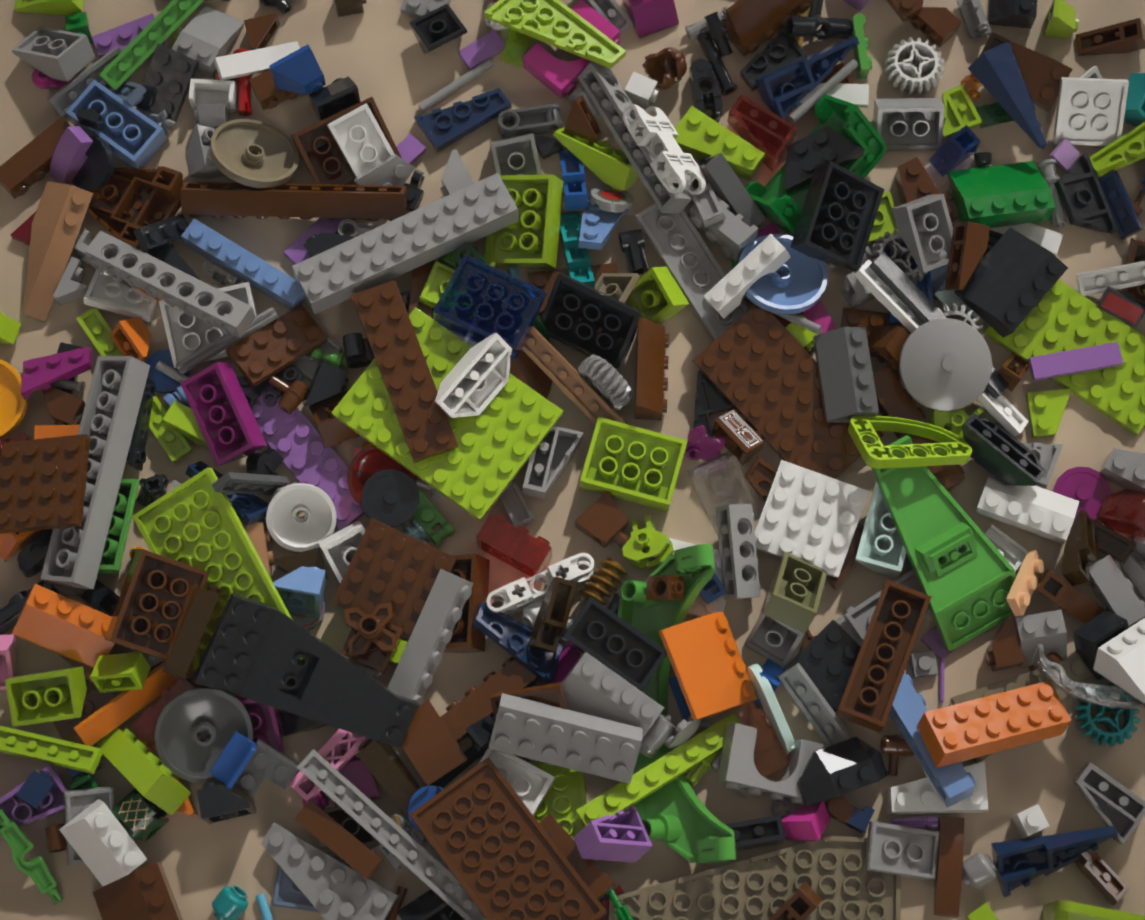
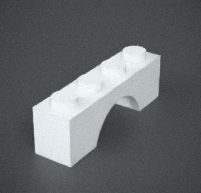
M770 234L707 292L704 298L725 319L741 304L744 294L754 282L768 273H775L791 256L786 248Z

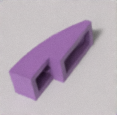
M80 126L67 127L56 146L51 161L50 175L57 183L70 185L88 158L85 153L93 141Z

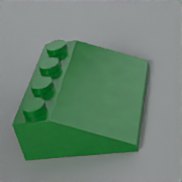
M1033 161L948 171L947 173L960 222L969 221L990 226V228L1048 221L1055 209L1050 188Z

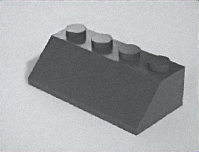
M842 327L815 335L813 341L826 423H850L851 418L854 416H876L879 413L866 328Z

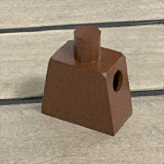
M607 491L575 520V527L604 548L614 541L622 549L630 539L624 532L629 521Z

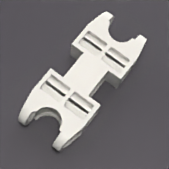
M628 105L623 113L624 123L638 146H645L653 158L650 166L663 186L673 194H679L685 189L692 195H700L705 190V177L690 153H683L675 140L678 133L667 116L658 107L651 106L644 111L638 105ZM632 109L636 113V118L633 121L630 118ZM654 111L656 116H651V112ZM694 179H697L699 182V187L696 191L692 185ZM673 183L679 184L676 190L673 187Z
M579 553L548 566V569L527 579L523 577L502 586L488 595L487 607L492 612H503L508 616L523 611L527 604L545 597L555 576L575 582L577 586L588 582L594 572V560L587 553ZM581 558H586V559H588V560L590 561V563H589L588 561H584V560L578 561V560L581 559ZM579 566H587L588 569H586V570H581V569H579L578 567H579ZM537 582H544L547 588L544 591H537L534 585ZM497 602L503 604L499 608H494L492 605Z

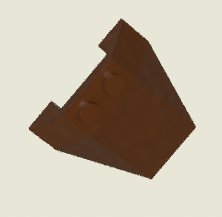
M158 166L157 169H147L146 167L131 170L127 167L114 168L109 183L103 189L97 192L89 191L93 195L87 212L115 238L137 249H141L134 231L176 216L181 207L180 188L183 185V174L164 166Z

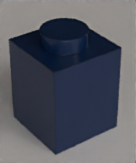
M42 769L39 773L32 771L16 796L34 808L40 809L57 784L52 782L54 777Z

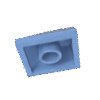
M301 566L273 582L290 614L320 619L326 583L325 570L317 567Z

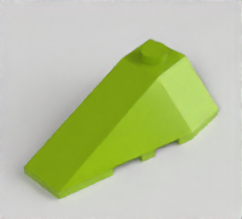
M565 127L554 131L553 136L597 177L610 185L613 190L625 191L632 187L639 177L624 151L611 147V142L606 140L592 142L564 131Z

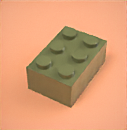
M785 552L774 570L762 614L806 633L817 614L827 571Z

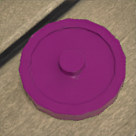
M1075 467L1066 470L1057 479L1053 487V492L1079 501L1075 519L1079 511L1085 510L1094 521H1097L1106 513L1111 503V489L1108 481L1100 472L1089 467Z

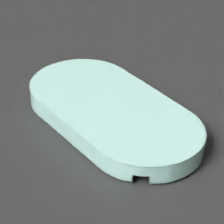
M758 664L749 666L748 673L771 728L783 750L788 753L795 749L794 738L768 679L764 676L761 677L759 674L762 672L761 667Z

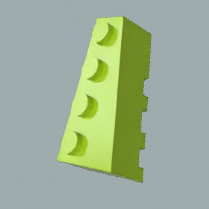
M693 106L690 107L675 127L678 133L675 140L683 153H690L695 159L702 160L705 157L722 153L735 174L747 180H751L763 164L764 152Z
M119 727L115 728L96 747L103 751V755L145 798L170 815H173L191 792L172 775L173 772L169 768L159 763L161 760L150 751L149 753L147 752L149 748L138 739L137 741L135 740L137 736L127 727L124 730Z

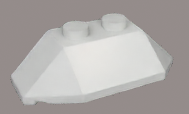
M493 333L470 348L440 383L435 402L450 418L480 415L509 381L512 348L497 333Z

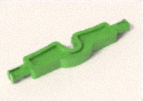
M1 809L0 833L12 849V858L16 867L24 874L29 875L41 893H47L54 904L62 901L63 897L56 889L57 881L51 874L43 857L38 856L30 861L24 859V855L33 849V843L21 830L16 821H10Z

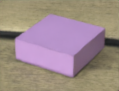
M1062 139L1049 156L1052 159H1056L1057 165L1063 171H1066L1079 157L1080 153L1067 139Z

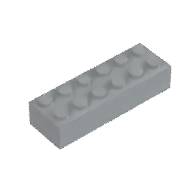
M502 693L488 748L630 784L642 743L643 728Z

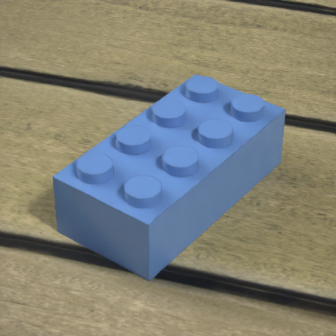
M96 80L92 81L66 111L70 122L74 126H80L88 136H97L104 139L112 149V153L134 169L144 167L167 140L162 127ZM79 107L85 110L90 108L100 114L104 122L101 132L80 125L76 117Z

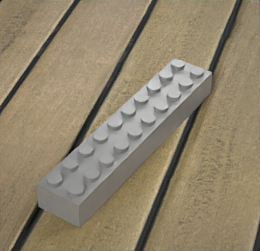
M496 173L292 266L293 272L315 315L352 298V295L376 287L456 250L462 244H470L518 222V208L500 175Z
M98 356L78 431V435L87 434L90 437L82 526L53 529L40 580L60 587L94 590L150 365L132 356Z

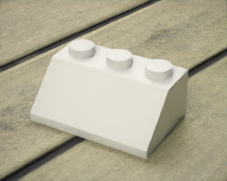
M100 799L96 800L59 829L103 887L127 876L147 860L110 809Z

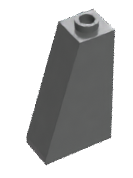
M719 153L700 160L697 165L705 177L706 184L710 183L715 195L729 205L730 208L728 210L735 216L740 213L744 217L743 222L749 227L755 225L760 229V224L766 218L723 154Z

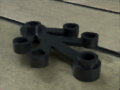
M293 364L273 375L289 386L295 380L302 381L303 378L301 369ZM289 372L295 373L292 378H288L287 374ZM245 376L237 377L241 387L251 386ZM271 377L255 386L249 394H245L246 399L251 400L249 404L251 409L254 407L258 397L270 385ZM276 387L272 392H266L263 395L264 404L268 407L275 406L277 399L283 392ZM269 396L274 397L272 402H267L266 399Z

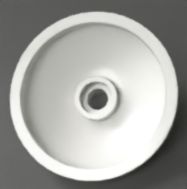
M298 483L281 489L271 499L266 512L267 528L272 538L280 546L295 552H303L320 547L317 542L332 535L336 526L337 516L333 501L326 492L311 484ZM300 510L305 512V515L302 517L297 515V512Z

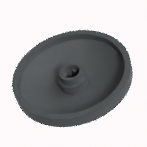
M206 686L190 688L174 696L162 709L155 728V745L161 761L173 774L190 782L211 783L219 781V779L210 775L209 770L233 733L236 731L251 741L253 740L252 723L244 705L232 694Z

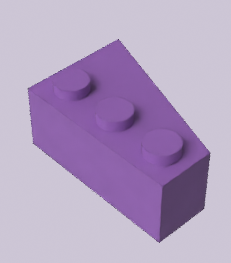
M636 806L624 812L621 810L612 816L607 815L592 820L574 837L582 859L635 863L653 847Z

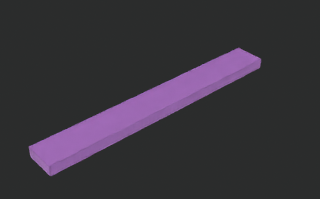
M411 133L396 146L401 158L411 165L426 152V147ZM319 218L283 252L284 255L294 264L310 258L303 246L306 244L307 239L321 232L338 234L339 223L345 219L323 220Z

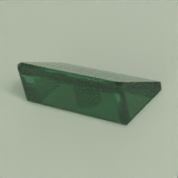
M998 102L976 107L982 120L981 129L1014 122V119Z

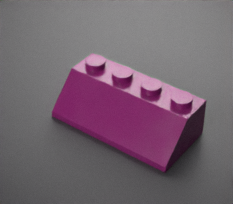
M216 362L180 383L217 466L249 456L267 446L231 363Z

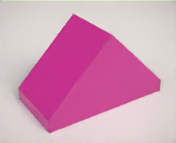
M824 801L804 806L783 817L781 820L784 833L789 841H815L821 838L831 818Z

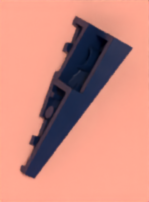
M848 38L756 79L762 101L779 120L785 119L787 114L801 103L800 101L805 95L812 92L833 70V67L843 60L854 46L859 44L858 38Z
M1006 42L983 52L968 69L1032 141L1043 150L1048 145V142L1042 133L1041 123L1035 114V107L1025 80L1022 78L1018 68L1019 64L1014 57L1012 45Z
M1114 826L991 843L993 863L998 869L996 874L1003 896L1008 897L1013 889L1021 885L1027 887L1031 885L1030 881L1042 874L1048 876L1078 860V855L1089 849L1092 851L1099 849L1098 845L1110 838L1113 840L1118 839L1117 830Z

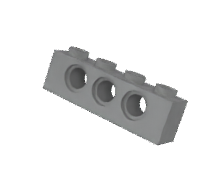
M729 504L716 507L722 583L727 591L724 594V600L761 597L752 504Z

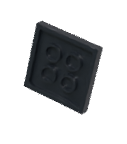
M833 619L784 670L786 671L799 662L836 714L861 646Z

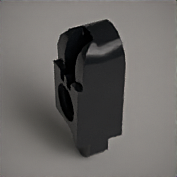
M696 59L689 68L694 107L706 114V110H711L713 114L709 117L718 122L722 115L723 102L716 75L713 73L712 65L707 60ZM707 87L709 91H702L700 88Z
M46 529L38 534L19 552L17 561L19 569L25 577H32L43 570L53 529Z

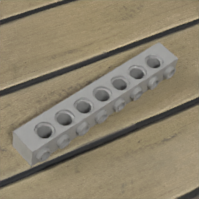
M590 63L578 76L579 81L662 213L679 214L692 201V197L685 189L679 194H673L663 186L650 166L653 162L650 153L645 146H638L624 123V110L632 102L610 68L598 63ZM634 109L630 112L632 121L636 118ZM673 183V187L676 190L679 184Z
M101 230L85 250L89 259L88 262L94 268H102L112 277L125 280L131 287H139L153 298L159 297L167 305L181 308L187 315L200 318L208 326L213 327L214 325L220 328L228 336L234 335L241 339L256 318L252 306Z

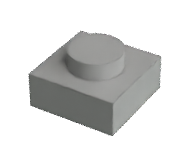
M935 651L912 653L910 655L914 678L938 675Z

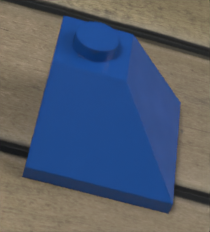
M308 44L269 65L273 82L277 89L308 95L320 91L326 85L324 74Z

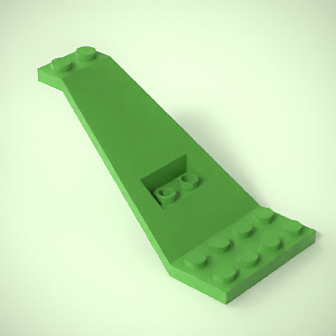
M906 435L889 445L913 444L911 437ZM926 466L886 469L872 468L924 594L931 596L928 606L945 649L950 652L1003 622L1008 617L1013 616L1014 614L1006 598L1017 576L1014 568Z

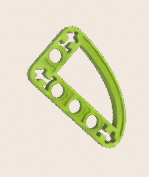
M854 416L851 418L848 432L863 460L874 469L960 465L968 463L972 454L970 445L958 435L921 421L888 416ZM876 431L912 434L939 443L883 446Z

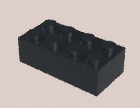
M592 597L585 600L560 636V638L581 653L587 652L640 691L645 688L667 655L664 648Z

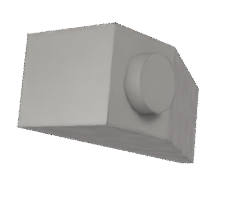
M583 0L619 29L620 34L633 24L615 0Z

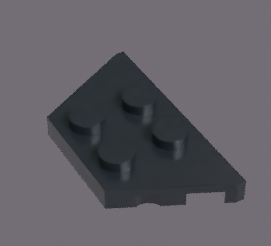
M827 126L787 146L784 188L787 194L811 183L817 165L832 161L843 167L865 156V153L861 147Z
M1086 152L1073 163L1054 185L1070 225L1114 234L1119 229L1088 152Z

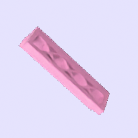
M339 729L317 753L339 772L370 738L364 736L357 738L359 735ZM348 748V751L345 753V755L341 756L342 750ZM301 771L289 783L307 802L309 800L312 801L321 792V789ZM314 785V788L308 794H306V792Z

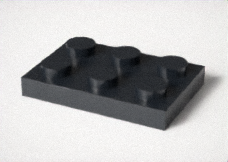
M158 44L142 83V86L147 91L143 94L141 102L134 106L158 115L165 110L167 119L176 123L190 88V80L194 78L200 61Z

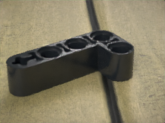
M350 333L342 337L347 366L349 368L368 367L374 360L368 339H364L362 333Z

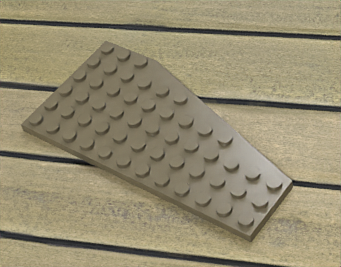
M826 836L819 840L780 849L617 895L622 906L626 905L633 920H767L806 882L822 898V901L805 920H901V876L865 870L867 838ZM609 898L608 920H618L614 914L616 909Z

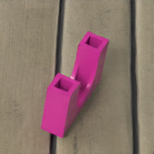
M579 0L571 8L619 45L620 30L585 1ZM538 43L522 57L523 68L560 99L566 94L570 95L575 90L576 84L579 82L578 76L590 63H595L582 57L575 61L559 60Z

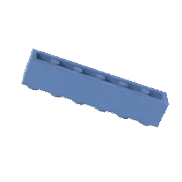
M193 219L181 235L185 246L242 281L250 282L252 287L288 309L292 310L300 304L303 305L306 301L297 280L198 220Z
M904 673L889 714L948 808L973 795L975 780L970 772L965 771L962 766L963 762L936 768L916 728L924 712L928 711L925 707V700L913 688L914 684L911 677Z

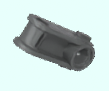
M547 104L501 111L497 115L498 133L503 139L530 133L539 135L559 130L564 127L559 116L560 106L558 104ZM509 122L514 125L512 127H506L504 124Z

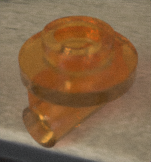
M968 75L961 80L960 85H964L966 92L974 100H978L981 96L978 88L982 86L980 81L974 75Z

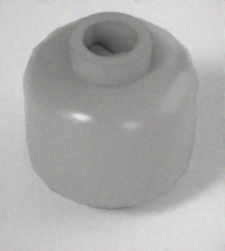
M976 853L963 861L962 879L968 887L973 885L975 888L981 889L996 879L995 872L998 869L988 854Z

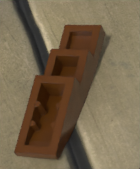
M940 815L936 881H934V915L958 918L963 870L964 818Z

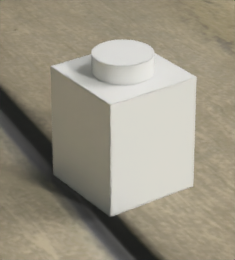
M633 71L624 91L632 103L647 109L651 102L655 103L659 95L657 81Z
M1039 804L1011 817L1022 839L1050 826Z

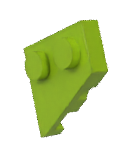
M964 85L943 92L942 102L945 110L942 140L981 125L982 120Z

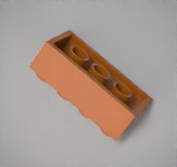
M37 584L30 591L11 633L14 636L94 669L98 657L109 655L115 644L104 640L112 616Z

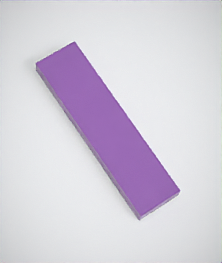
M1118 342L1030 357L1028 363L1033 381L1121 366L1123 360Z

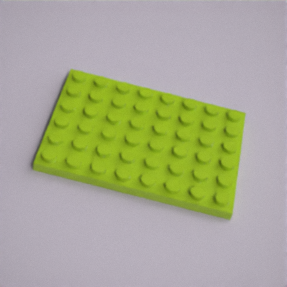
M415 307L410 313L409 318L438 391L443 379L472 346ZM374 358L331 414L481 522L563 415L564 411L509 373V381L480 415L450 418L447 415L458 448L414 463Z

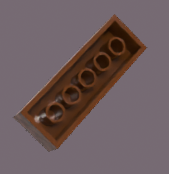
M886 580L835 716L881 733L910 658L931 596Z

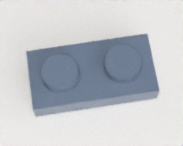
M124 81L115 92H112L133 107L141 102L143 94L147 90L141 84Z

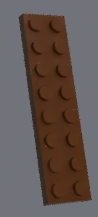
M393 280L353 294V302L413 462L417 463L458 448L447 415L435 402L438 391L396 281Z

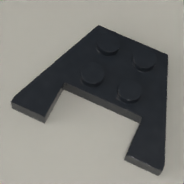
M698 370L693 429L704 425L707 437H714L709 414L735 408L711 381Z

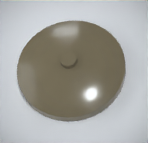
M236 119L225 122L214 131L210 141L209 152L215 166L228 178L246 186L255 188L281 186L292 179L299 164V153L294 142L280 129L262 121Z

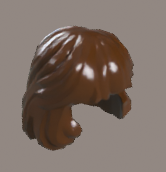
M673 47L665 48L659 53L649 54L645 57L646 61L642 65L645 73L649 75L648 78L657 81V88L661 90L671 88L682 79L687 71L684 54Z

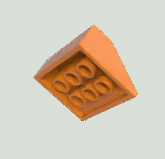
M723 611L708 614L659 631L693 721L738 709L758 699Z

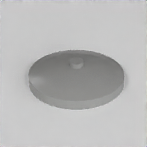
M942 318L922 324L908 336L900 351L899 375L904 388L915 401L933 410L951 411L971 404L983 393L990 380L992 358L985 339L975 328L960 320Z

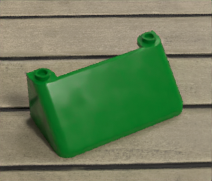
M824 94L814 110L815 116L820 123L809 135L828 126L861 147L865 156L843 166V168L865 179L885 155L886 143L856 104ZM785 162L765 187L758 182H750L745 189L763 215L788 235L794 237L810 183L787 194L784 188Z

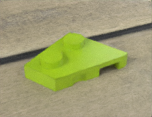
M1070 388L1026 393L1025 397L1032 438L1052 437L1057 434L1071 393Z

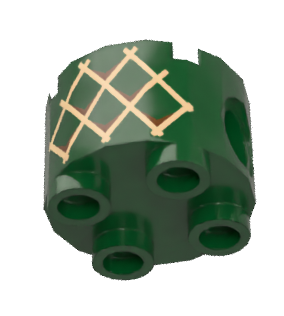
M136 788L119 801L112 811L119 822L123 821L128 827L127 833L135 841L138 839L142 841L149 840L170 821L166 817V811L145 798Z

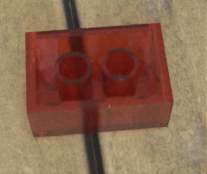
M490 513L476 536L478 548L530 577L543 572L552 558L550 542L540 536L535 538L529 535V531L520 525L515 527L509 524V520L500 514L495 516Z

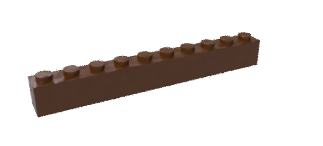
M184 182L180 188L182 215H189L193 218L211 215L213 218L233 216L238 219L245 218L246 216H255L257 219L300 217L302 220L312 218L356 220L361 218L368 221H377L379 219L392 221L406 215L408 211L407 186L283 184L273 188H255L231 182Z

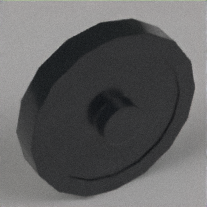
M89 136L93 142L85 153L88 158L72 182L78 188L97 192L103 189L111 179L114 171V157L112 149L104 139L97 136Z
M396 469L382 470L373 474L365 482L361 493V506L365 515L370 520L374 518L391 527H398L407 523L414 516L419 505V491L415 482L406 473Z

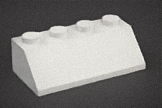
M989 473L975 513L1064 545L1075 519L1079 501L1036 485H1004Z

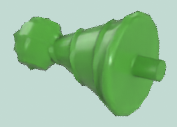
M316 348L311 353L314 360L323 359L324 362L337 368H341L342 365L347 366V362L343 361L345 352L323 353L321 349Z

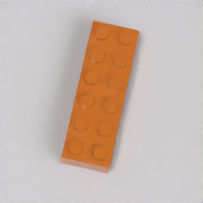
M1049 680L924 712L916 728L936 768L1060 736L1072 720Z

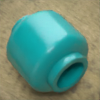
M236 885L223 887L212 901V908L215 911L214 916L218 920H238L248 907L246 892Z

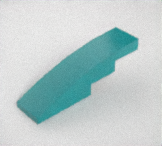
M579 211L563 213L560 218L559 231L569 277L595 288L588 249L579 248L581 229Z

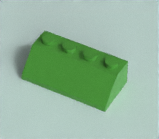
M121 479L97 575L119 577L140 480Z

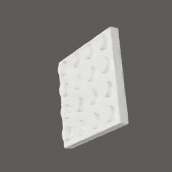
M781 460L755 530L756 549L782 558L785 552L790 553L827 571V575L838 579L869 491Z

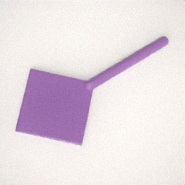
M935 626L921 640L931 651H935V655L940 659L939 701L943 703L944 659L952 651L949 652L945 649L937 626Z

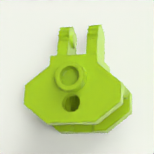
M974 402L957 410H932L930 412V424L943 429L946 426L950 432L965 440L962 426L971 416H968L963 409L969 407ZM981 407L976 409L973 413L980 415L984 412V410Z
M650 514L645 516L647 527L640 529L641 526L637 519L631 520L633 532H631L630 539L622 547L623 556L629 560V564L642 570L661 565L674 553L673 543L666 534L655 530L653 518ZM655 557L653 561L648 560V558Z

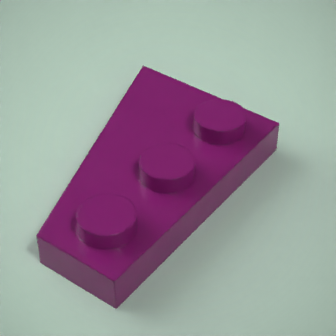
M90 347L23 361L21 394L24 400L31 397V393L40 388H43V390L51 388V383L60 379L68 380L92 369V351Z

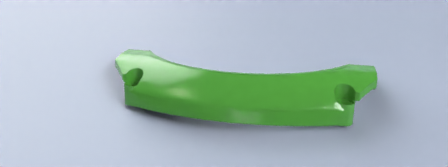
M699 544L675 550L674 555H670L649 575L684 577V601L662 602L646 600L647 580L642 582L627 580L621 587L617 616L665 649L659 631L683 623L692 603L715 573L713 545ZM668 654L642 690L644 694L664 707L661 713L666 716L668 715V680L671 665ZM663 743L657 755L652 759L639 751L633 774L672 750H669ZM684 774L633 805L637 808L650 841H665L666 846L689 862L715 863L736 860L734 831L720 822L703 805Z

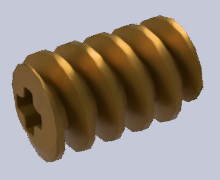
M607 557V560L604 559L600 562L602 568L596 567L595 572L597 575L592 574L590 576L591 582H585L584 587L586 590L581 589L579 591L580 597L584 600L592 597L602 605H606L607 603L603 597H612L608 590H617L614 582H623L619 576L620 574L628 575V572L618 562Z

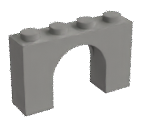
M738 723L727 725L717 782L725 783V788L739 790V787L746 788L749 794L761 795V792L769 794L771 799L783 800V798L791 799L792 804L804 805L797 782L802 776L813 752L822 749L823 744L804 739L795 740V749L790 751L787 771L782 778L775 782L764 778L754 764L753 755L758 728Z

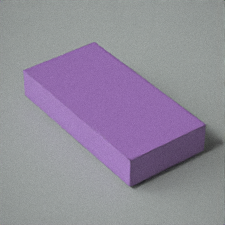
M492 30L458 51V55L468 69L472 70L487 59L493 58L506 50V44L497 32Z

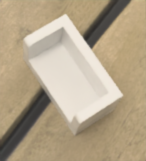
M190 80L189 102L192 110H198L197 105L227 103L228 112H236L238 90L235 81Z

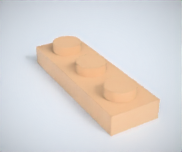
M1037 550L1027 551L1006 598L1014 616L1024 615L1027 606L1030 604L1032 594L1037 588L1039 578L1044 572V561L1040 558Z

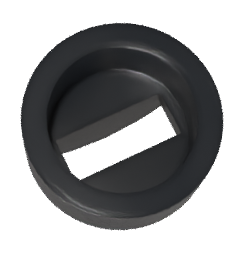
M974 153V162L977 167H987L991 164L992 153Z

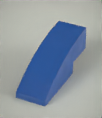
M570 150L559 151L562 181H564L566 211L588 209L584 165Z

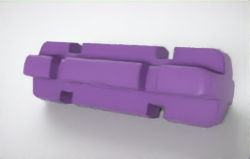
M924 816L906 817L903 820L901 818H893L890 820V824L932 830L938 828L937 816H927L926 818Z

